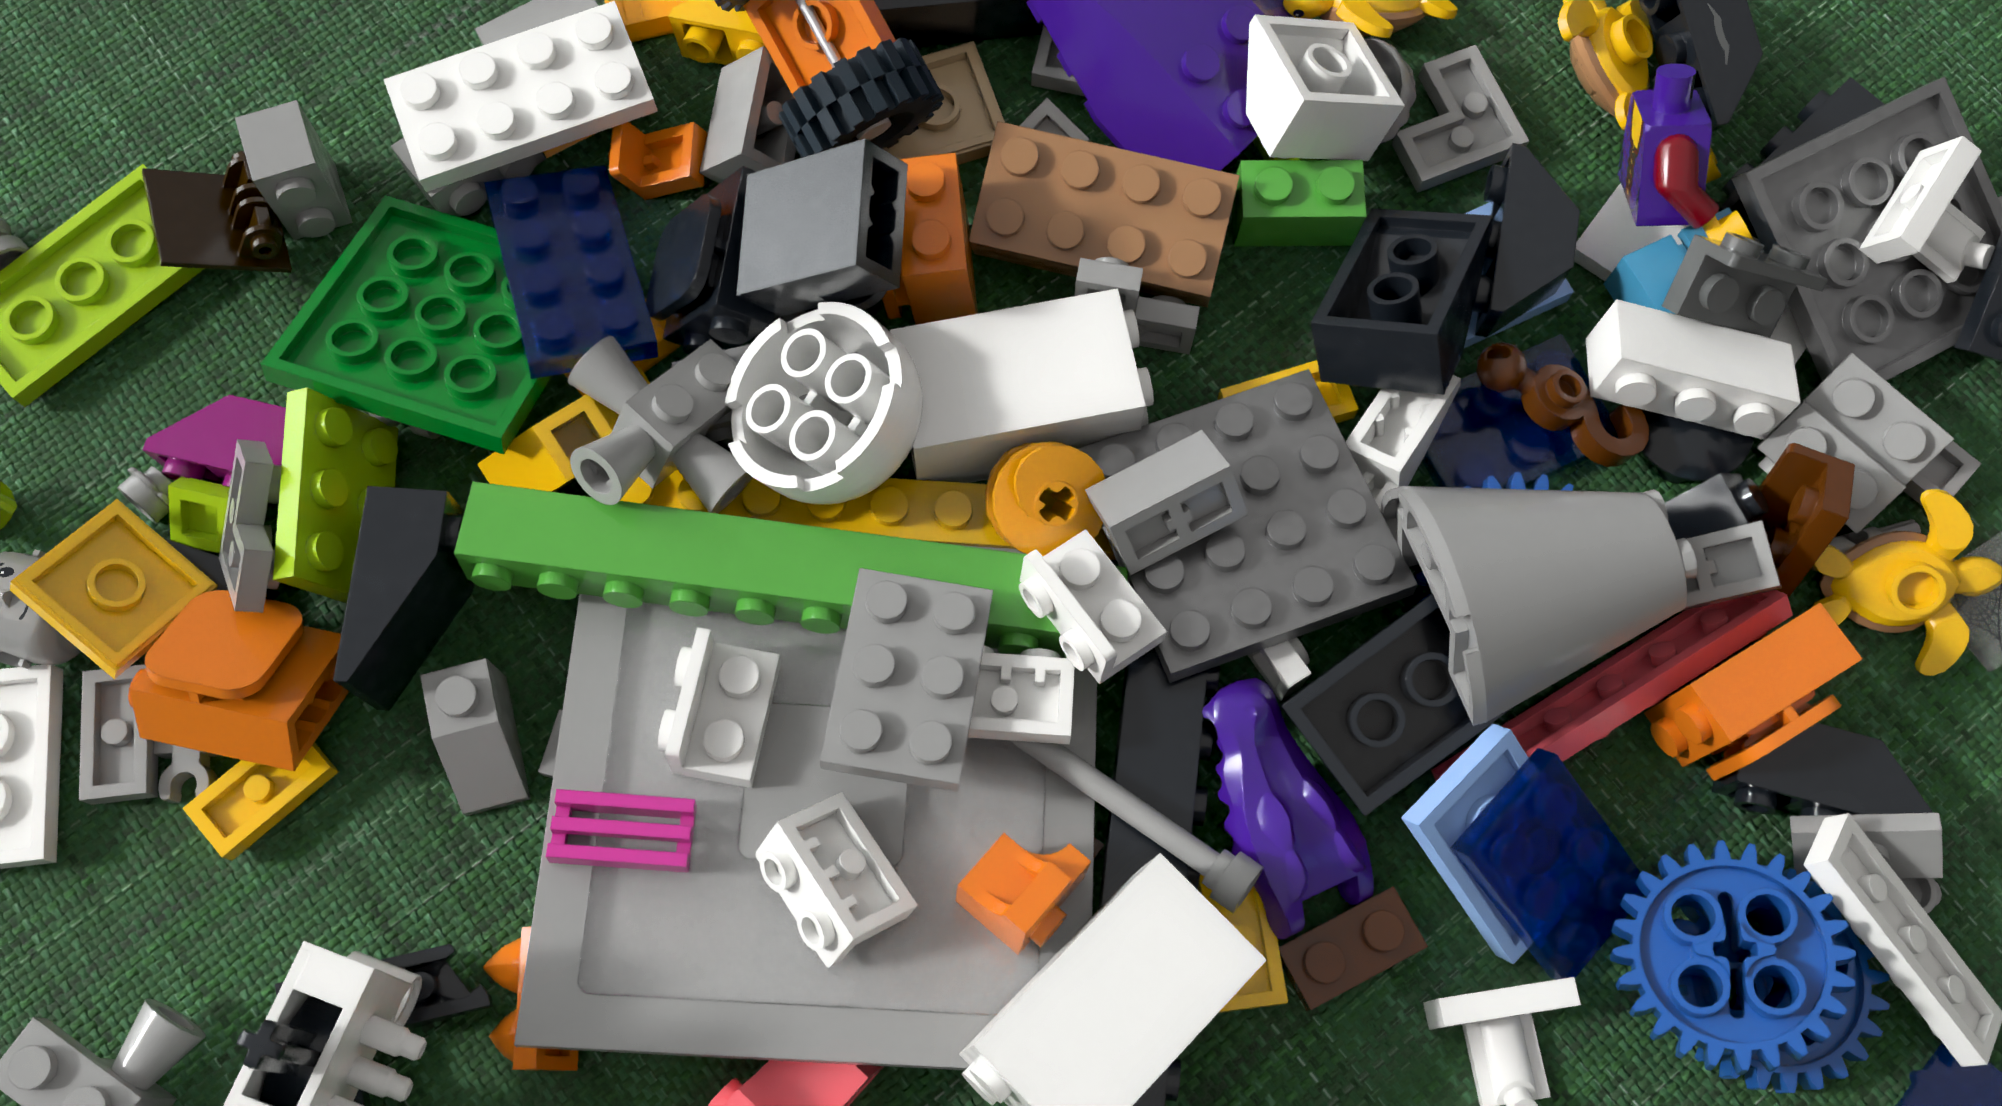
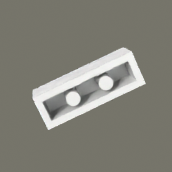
M1618 299L1615 300L1586 337L1591 397L1763 440L1801 403L1792 344Z

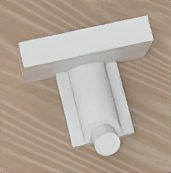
M1964 136L1920 151L1859 250L1877 264L1913 255L1946 283L1955 282L1965 266L1986 270L1995 246L1980 243L1986 232L1950 203L1982 151Z
M1574 977L1444 997L1423 1002L1429 1030L1462 1025L1480 1106H1538L1535 1100L1551 1097L1532 1013L1581 1005Z

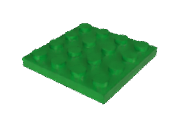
M385 195L261 362V367L268 382L294 390L308 387L332 398L336 403L505 454L611 279L610 265L608 261Z

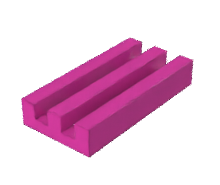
M556 789L554 801L556 813L551 819L550 830L552 837L551 843L547 844L545 856L549 863L689 873L697 812L695 799ZM572 811L680 819V825L572 817ZM569 834L677 842L676 852L570 845L567 842Z

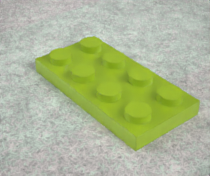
M144 164L140 165L0 271V384L15 401L24 407L36 400L205 269L160 266L142 176V169L147 168Z

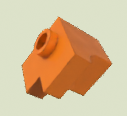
M1003 833L958 884L955 901L1019 955L1031 940L1041 948L1057 931L1067 917V914L1059 907L1084 879L1091 860L1070 843L1062 850L1052 854L1041 855L1031 853Z

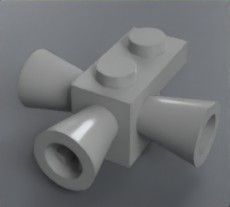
M608 336L596 343L574 366L569 375L568 383L613 410L619 416L611 434L581 446L572 452L570 464L579 485L596 501L605 505H614L621 500L638 477L642 478L653 489L678 469L708 512L719 513L742 492L752 479V476L738 464L731 452L705 437L709 427L732 410L725 405V399L732 375L738 364L710 339L648 385L614 336Z
M146 999L116 1059L99 1058L49 1019L33 1017L0 1059V1090L21 1106H172L177 1098L156 1082L206 1037V1034L199 1026L175 1009L159 1001Z

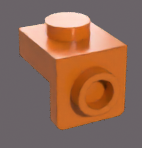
M630 122L612 128L611 148L609 151V173L644 200L704 186V175L699 172L708 133L695 122L644 134Z

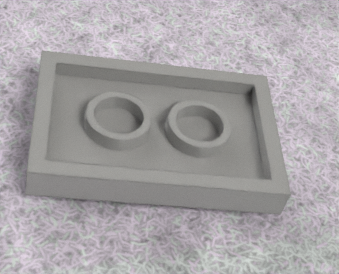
M859 568L820 757L821 769L959 792L993 590Z

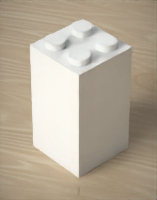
M1118 288L890 330L909 352L918 371L922 387L923 408L921 423L910 450L916 480L960 483L989 479L991 469L1004 452L1023 443L1054 441L1078 449L1121 433L1140 430L1142 426L1148 424L1146 406H1151L1154 402L1151 378L1146 367L1137 369L1133 348L1139 347L1140 343L1137 320L1132 309L1123 311Z
M1159 853L1134 873L959 1053L970 1065L962 1075L972 1088L992 1106L997 1101L999 1103L1004 1101L1008 1106H1133L1267 959Z

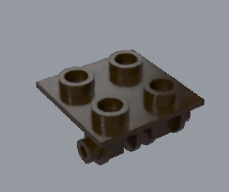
M244 151L237 152L232 156L231 161L227 165L225 175L142 169L160 266L291 273L292 267L281 221L253 183Z

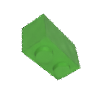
M1363 160L1240 161L1237 175H1240L1232 206L1234 246H1352L1366 218Z

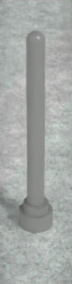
M1008 740L1203 875L1202 884L1212 890L1210 898L1230 912L1234 913L1261 875L1264 867L1240 851L1235 856L1224 849L1221 854L1063 745Z

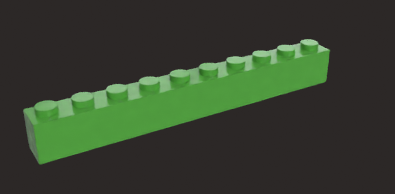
M474 481L472 482L454 550V555L467 579L471 580L475 585L488 590L506 591L511 588V585L536 588L543 595L562 600L574 599L577 594L603 597L606 602L623 608H638L643 603L666 605L676 613L692 617L705 616L708 614V611L734 614L740 621L753 625H769L774 620L800 623L803 628L821 634H833L838 632L840 628L847 629L859 568L993 590L985 646L998 649V652L1001 654L1020 655L1022 651L1027 649H1049L1057 652L1060 657L1067 658L1059 642V637L1061 636L1059 631L1047 616L1043 618L1037 617L1022 598L1019 584L1021 583L1020 576L1023 558L1027 555L1022 553L619 501L614 505H605L588 496ZM1116 566L1127 580L1128 571L1126 567Z

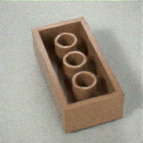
M997 121L968 242L976 255L1072 277H1077L1080 258L1096 260L1100 257L1118 258L1128 263L1129 266L1143 268L1139 292L1155 296H1173L1186 303L1208 307L1240 175Z

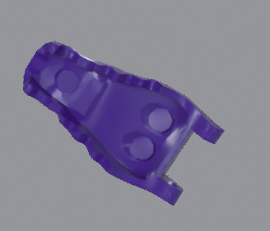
M1257 678L1239 680L1221 688L1203 708L1202 714L1204 718L1210 719L1215 725L1218 734L1217 745L1223 753L1222 760L1216 766V772L1222 781V787L1218 791L1219 800L1226 803L1230 809V813L1224 822V829L1233 838L1231 852L1233 855L1236 856L1241 851L1264 867L1254 887L1264 904L1267 921L1271 930L1278 939H1285L1303 930L1305 921L1302 901L1336 885H1338V890L1343 899L1351 905L1363 902L1373 896L1374 880L1366 840L1352 813L1316 771L1290 734L1270 686Z

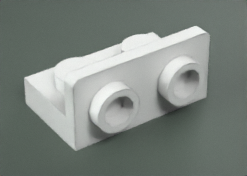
M1086 529L1045 556H1042L1036 549L1024 556L1020 576L1021 583L1019 584L1022 598L1037 617L1043 618L1047 616L1061 634L1059 642L1069 661L1080 671L1087 668L1099 684L1164 641L1167 633L1166 629Z
M697 628L692 648L683 646L677 659L674 683L675 686L682 688L676 710H665L659 729L658 749L666 750L665 755L672 774L752 788L781 666L780 654L714 642L712 630Z
M984 645L968 738L1069 745L1072 729L1075 666L1068 658H1060L1057 652L1049 649H1027L1022 651L1020 655L994 653L993 649Z
M843 792L777 821L756 851V858L760 863L764 880L770 888L780 894L797 921L798 930L803 941L808 947L818 953L828 968L841 962L855 945L906 919L918 906Z

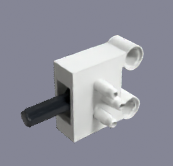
M303 941L280 991L259 1030L254 1031L244 1028L238 1036L236 1044L247 1048L248 1052L223 1106H364L354 1102L359 1089L380 1098L387 1096L399 1102L406 1100L413 1088L411 1078L398 1074L394 1068L373 1061L377 1050L394 1057L402 1056L413 1061L420 1059L427 1045L425 1038L411 1033L407 1027H404L418 1000L422 987V977L359 951H353L345 957Z

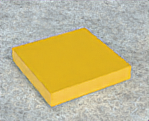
M118 499L114 500L10 581V591L114 680L148 652L193 598L206 592L215 591L218 587L215 582Z

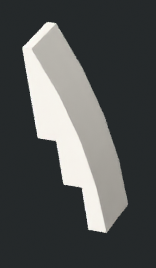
M1453 375L1444 395L1381 388L1346 440V444L1380 510L1383 496L1388 490L1409 485L1460 387L1461 378Z

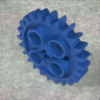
M1718 840L1713 848L1711 859L1705 860L1700 850L1693 843L1689 844L1684 852V867H1681L1667 854L1661 856L1658 868L1663 880L1645 871L1639 874L1636 884L1646 898L1625 893L1620 906L1634 917L1635 920H1615L1611 932L1629 941L1630 944L1614 948L1610 954V961L1631 966V971L1618 979L1616 987L1617 990L1639 991L1641 997L1635 1002L1629 1013L1632 1017L1643 1016L1651 1012L1654 1014L1658 1021L1652 1028L1649 1036L1653 1041L1662 1038L1670 1031L1679 1036L1675 1057L1682 1059L1695 1045L1703 1048L1704 1066L1709 1071L1716 1067L1723 1054L1730 1055L1737 1075H1744L1749 1070L1753 1054L1758 1056L1768 1072L1775 1071L1780 1066L1779 1047L1798 1062L1809 1054L1801 1033L1811 1040L1822 1044L1832 1034L1819 1015L1839 1020L1846 1014L1848 1009L1830 994L1847 993L1856 984V980L1836 971V966L1847 964L1856 957V951L1834 945L1832 940L1839 936L1849 925L1846 920H1824L1821 913L1833 900L1830 893L1809 898L1803 892L1810 881V872H1802L1791 880L1782 875L1785 864L1784 855L1779 853L1771 860L1767 867L1757 864L1755 844L1749 843L1738 860L1731 859L1725 841ZM1719 895H1727L1731 900V949L1734 954L1746 956L1745 960L1735 971L1734 976L1737 996L1743 1009V1017L1740 1019H1736L1730 1014L1731 974L1729 961L1726 957L1715 956V953L1726 938V926L1721 906L1718 903ZM1688 906L1700 911L1706 918L1708 932L1698 936L1682 932L1673 922L1672 910L1676 907ZM1760 906L1774 912L1781 924V934L1767 936L1755 931L1747 921L1746 909ZM1686 975H1696L1707 980L1713 987L1715 1004L1708 1007H1698L1687 1002L1680 994L1678 987L1679 979ZM1766 975L1781 981L1787 988L1790 996L1788 1007L1774 1008L1763 1003L1755 993L1754 978Z
M1790 868L1784 870L1782 875L1791 880L1797 876L1795 869ZM1812 880L1809 881L1803 892L1809 898L1822 895L1823 889ZM1719 895L1718 903L1721 906L1726 926V938L1715 953V956H1723L1728 959L1731 974L1730 980L1735 986V971L1745 960L1746 956L1734 954L1731 949V900L1727 895ZM1832 901L1821 913L1824 920H1844L1841 917L1842 913ZM1760 906L1746 909V916L1750 915L1758 921L1763 935L1775 936L1781 934V924L1774 912ZM1680 907L1689 921L1673 919L1674 924L1679 930L1694 936L1703 935L1708 932L1706 918L1700 911L1693 907ZM1847 922L1849 926L1832 940L1834 945L1856 951V957L1847 964L1836 966V971L1856 980V984L1847 993L1830 994L1848 1009L1846 1014L1839 1020L1819 1015L1832 1035L1821 1044L1801 1033L1809 1054L1798 1062L1779 1047L1780 1066L1775 1071L1768 1072L1758 1056L1753 1054L1749 1070L1745 1073L1747 1089L1765 1090L1770 1080L1776 1093H1795L1797 1081L1804 1090L1824 1088L1822 1073L1829 1079H1845L1849 1076L1842 1058L1849 1061L1867 1060L1869 1055L1857 1040L1858 1037L1874 1038L1882 1036L1883 1031L1867 1017L1871 1011L1889 1009L1890 1004L1871 994V985L1888 981L1889 974L1869 969L1867 960L1874 957V954L1867 945L1860 944L1849 922ZM1686 975L1679 979L1678 987L1680 994L1687 1002L1698 1007H1708L1715 1004V993L1707 980L1696 975ZM1766 975L1754 978L1755 993L1763 1003L1774 1008L1788 1007L1790 996L1787 988L1781 981ZM1773 981L1779 984L1777 990L1770 991ZM1738 996L1734 1006L1730 1009V1014L1736 1019L1743 1017V1009L1740 1006ZM1700 1047L1697 1048L1694 1057L1698 1062L1703 1061V1048ZM1723 1054L1719 1066V1077L1722 1079H1737L1740 1075H1737L1730 1055Z

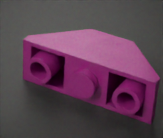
M227 395L146 438L142 451L163 466L161 473L173 481L180 477L208 480L221 483L225 487H230L237 439L265 442L273 464L282 466L286 407Z

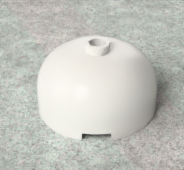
M819 302L817 310L800 315L788 323L778 318L750 344L732 375L725 405L732 409L731 426L734 442L728 445L738 464L749 475L790 499L809 504L830 505L859 498L876 489L895 473L908 456L916 439L921 423L923 397L920 377L915 363L907 349L888 329L871 315L853 305L841 302ZM808 394L804 401L799 398L802 395Z

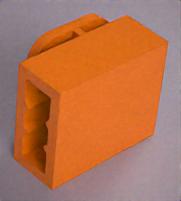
M956 152L900 159L908 164L900 288L887 291L882 298L888 318H902V305L911 306L916 325L978 314L972 249L968 242L970 237L969 220Z
M215 590L196 596L183 608L148 650L145 656L146 668L139 670L130 684L128 700L134 710L140 738L295 771L349 692L333 681L341 634L303 626L301 612L289 603L265 598L263 613L234 611L228 590Z
M1818 603L1644 712V714L1651 722V734L1657 745L1667 755L1675 757L1682 767L1708 754L1716 755L1725 750L1724 757L1706 769L1711 779L1715 781L1760 759L1840 708L1842 705L1834 694L1812 705L1807 702L1815 696V689L1863 658L1823 605Z

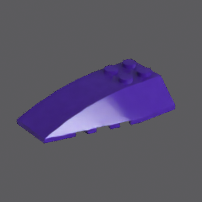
M1028 0L1026 2L1037 23L1043 21L1060 51L1056 56L1068 77L1074 76L1087 101L1084 105L1094 123L1117 148L1221 171L1258 136L1246 115L1249 24L1255 14L1293 17L1285 10L1283 0Z

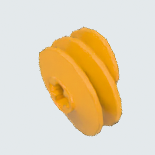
M1054 441L1023 443L1004 452L991 469L985 489L987 516L996 533L1011 547L1024 554H1029L1036 549L1042 556H1045L1085 529L1094 539L1098 535L1103 522L1093 508L1085 489L1104 480V473L1087 453L1069 445ZM1046 489L1053 491L1049 495L1055 499V503L1048 511L1042 509L1045 504L1039 500L1041 494Z

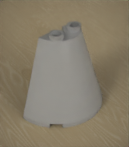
M1401 486L1388 490L1384 494L1380 511L1409 567L1417 564L1420 565L1450 630L1448 672L1473 726L1490 721L1685 609L1687 603L1686 580L1697 576L1698 567L1694 550L1685 538L1676 540L1668 522L1667 508L1663 497L1655 489L1645 492Z

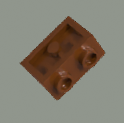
M1790 443L1759 487L1769 507V512L1763 516L1771 529L1766 533L1782 586L1781 589L1777 590L1787 594L1788 598L1849 519L1855 464L1797 443Z

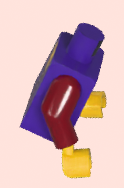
M1676 63L1659 66L1656 70L1654 90H1637L1631 94L1619 162L1618 176L1635 225H1691L1695 229L1702 227L1707 238L1718 241L1723 240L1726 231L1753 239L1737 210L1717 220L1715 215L1719 210V205L1705 192L1706 183L1720 178L1721 173L1716 166V156L1710 147L1712 122L1697 90H1694L1696 69L1689 65Z

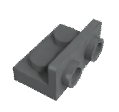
M1726 231L1722 241L1695 234L1662 307L1680 316L1770 338L1796 285L1823 292L1829 279L1806 269L1811 258L1792 249L1773 244L1769 254L1762 253L1763 244L1733 232Z

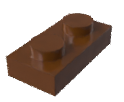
M1393 886L1280 946L1279 951L1282 967L1305 1010L1310 1011L1427 948L1428 945Z

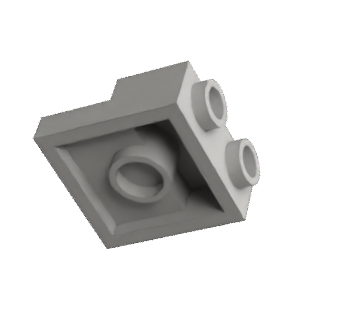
M1850 353L1765 440H1762L1757 445V448L1766 455L1758 465L1768 474L1790 443H1797L1855 464L1850 514L1845 524L1858 534L1954 438L1856 355Z

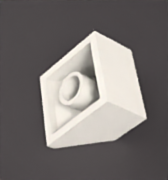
M1255 14L1249 24L1246 115L1269 157L1369 161L1405 105L1354 22Z

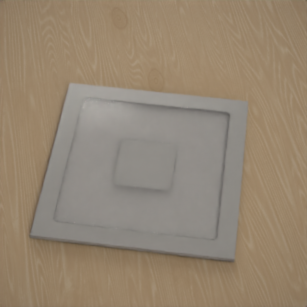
M969 546L976 548L1022 553L1017 549ZM579 594L514 1045L522 1048L966 1070L970 1065L959 1053L1092 917L1095 800L1008 740L968 738L959 792L821 769L820 757L847 629L840 628L838 632L833 634H821L803 628L798 622L774 619V622L769 625H753L740 621L735 617V614L708 611V614L705 616L692 617L672 611L669 605L643 602L642 606L638 608H623L606 602L603 597ZM698 627L712 630L714 642L780 654V670L752 788L672 774L665 755L666 750L658 749V735L662 717L666 709L676 710L682 688L675 686L674 683L677 659L683 646L692 648ZM991 648L994 653H999L998 649ZM1075 667L1071 739L1069 745H1061L1095 767L1097 681L1087 668L1080 671ZM556 789L695 799L697 812L689 873L549 863L545 856L547 844L551 843L552 837L550 830L551 819L556 813V804L554 803ZM843 792L918 906L906 919L855 945L841 962L828 968L818 953L808 947L803 941L798 930L797 921L780 894L770 888L764 880L760 863L756 858V851L777 821ZM572 811V817L680 825V819ZM1003 833L1008 835L1023 849L1041 855L1058 852L1070 843L1091 860L1084 879L1059 907L1067 914L1066 919L1041 948L1031 940L1022 952L1017 955L955 901L958 884ZM569 834L567 842L570 845L676 852L677 842Z

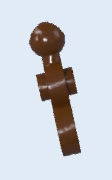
M1505 342L1492 344L1485 348L1477 359L1476 373L1479 381L1487 389L1499 393L1512 389L1520 392L1524 410L1531 420L1540 427L1550 431H1563L1569 428L1576 446L1582 454L1594 463L1605 467H1618L1645 448L1649 440V426L1641 409L1621 404L1610 412L1609 418L1618 438L1611 436L1602 426L1597 406L1590 396L1585 382L1570 368L1560 364H1548L1535 372L1527 367V361L1522 351L1516 345Z

